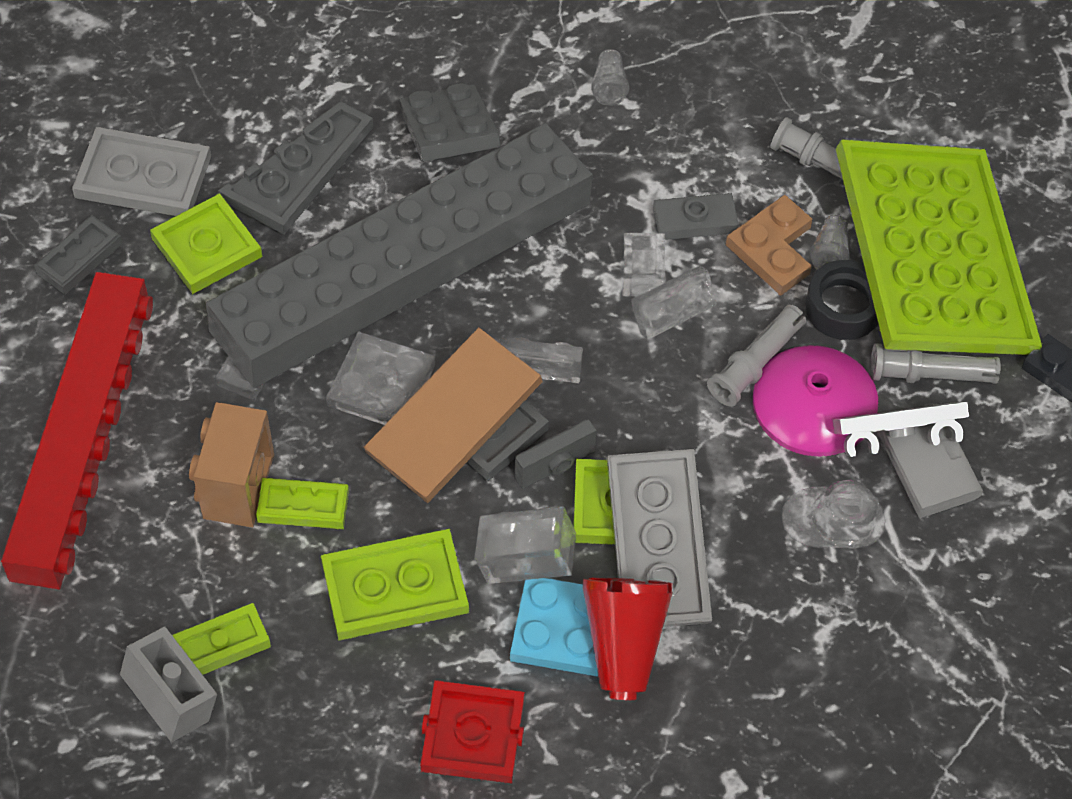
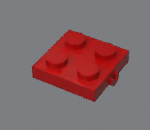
M435 680L429 715L424 714L422 722V734H425L420 764L421 772L512 784L517 747H522L524 727L520 726L525 692Z

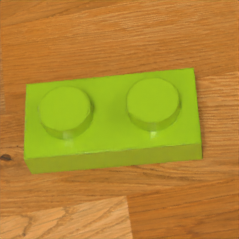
M254 603L172 635L202 675L271 647L270 639Z

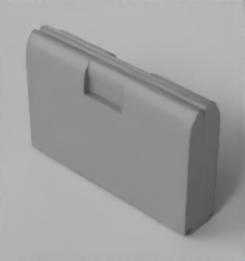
M931 424L915 426V435L890 438L889 430L877 431L919 518L971 502L982 495L983 489L959 442L952 441V433L947 426L940 429V444L931 445L927 437V431Z

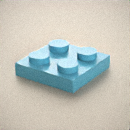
M526 575L510 652L511 662L598 676L583 584Z

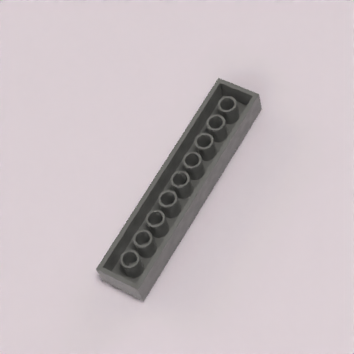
M544 123L206 302L209 332L254 389L589 205L593 174L557 134Z

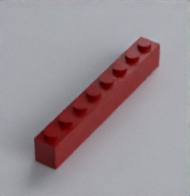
M101 272L95 273L1 560L9 582L60 590L65 574L70 575L75 563V550L73 549L77 536L84 534L87 523L85 508L88 498L93 499L96 495L99 482L97 469L100 461L105 462L108 457L110 448L108 434L111 425H117L121 413L120 395L122 389L127 390L129 388L132 377L130 363L133 354L138 355L141 350L143 339L142 324L144 320L149 321L153 310V298L148 296L144 279Z

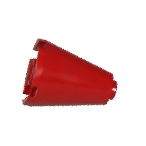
M584 578L583 592L600 687L603 690L610 691V699L636 700L637 692H644L647 689L673 594V583L648 580V584H646L645 581H637L631 578Z

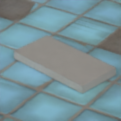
M694 449L607 456L618 578H631L637 581H645L646 584H648V580L673 583V594L664 627L711 623L712 613Z

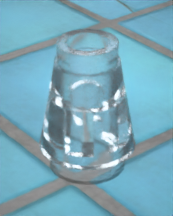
M605 50L600 54L591 84V91L596 100L607 106L621 103L629 92V83L622 57L615 50Z
M830 215L825 219L810 249V258L817 270L824 264L835 260L850 259L848 222L840 215Z

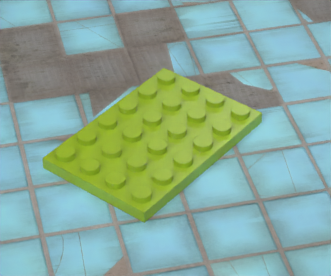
M841 140L836 148V153L884 348L891 350L1029 355L1033 350L1040 349L1042 343L986 150Z

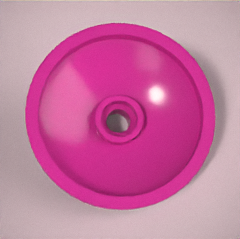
M799 346L777 354L762 368V377L755 383L753 390L754 413L765 433L780 446L807 456H831L845 452L844 441L849 434H834L833 419L878 412L877 390L865 368L849 355L824 346ZM813 383H819L824 385L825 387L818 388L814 386ZM859 438L855 442L854 447L863 441L864 438Z

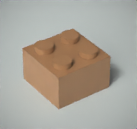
M216 402L212 417H206L202 424L201 443H203L201 453L200 455L195 454L190 464L189 479L195 482L194 500L200 504L203 519L253 528L257 517L262 478H268L274 457L267 411Z

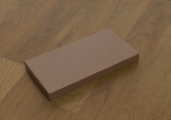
M478 328L364 446V449L381 466L425 502L429 503L543 382L542 377L486 332Z

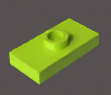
M262 478L256 515L258 523L344 529L349 486L348 484Z

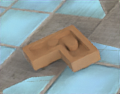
M783 195L727 235L726 246L781 296L810 275L812 265L789 244L811 228L812 218L789 197Z

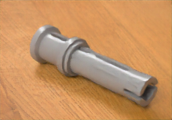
M784 118L772 139L770 148L775 151L781 149L799 158V163L804 166L814 164L843 179L836 148L825 143L821 134L817 132L811 134L793 125L792 119Z
M786 305L782 312L744 351L734 352L728 359V365L719 374H713L707 381V387L713 397L726 406H735L741 399L740 394L749 384H755L760 380L763 373L762 368L806 324L805 316L796 321L803 312L794 305Z
M875 343L873 346L870 365L873 381H879L881 377L904 378L907 383H915L920 378H934L997 384L999 376L996 374H1000L1001 369L999 357L922 353V351L891 350L883 348V345L880 343Z

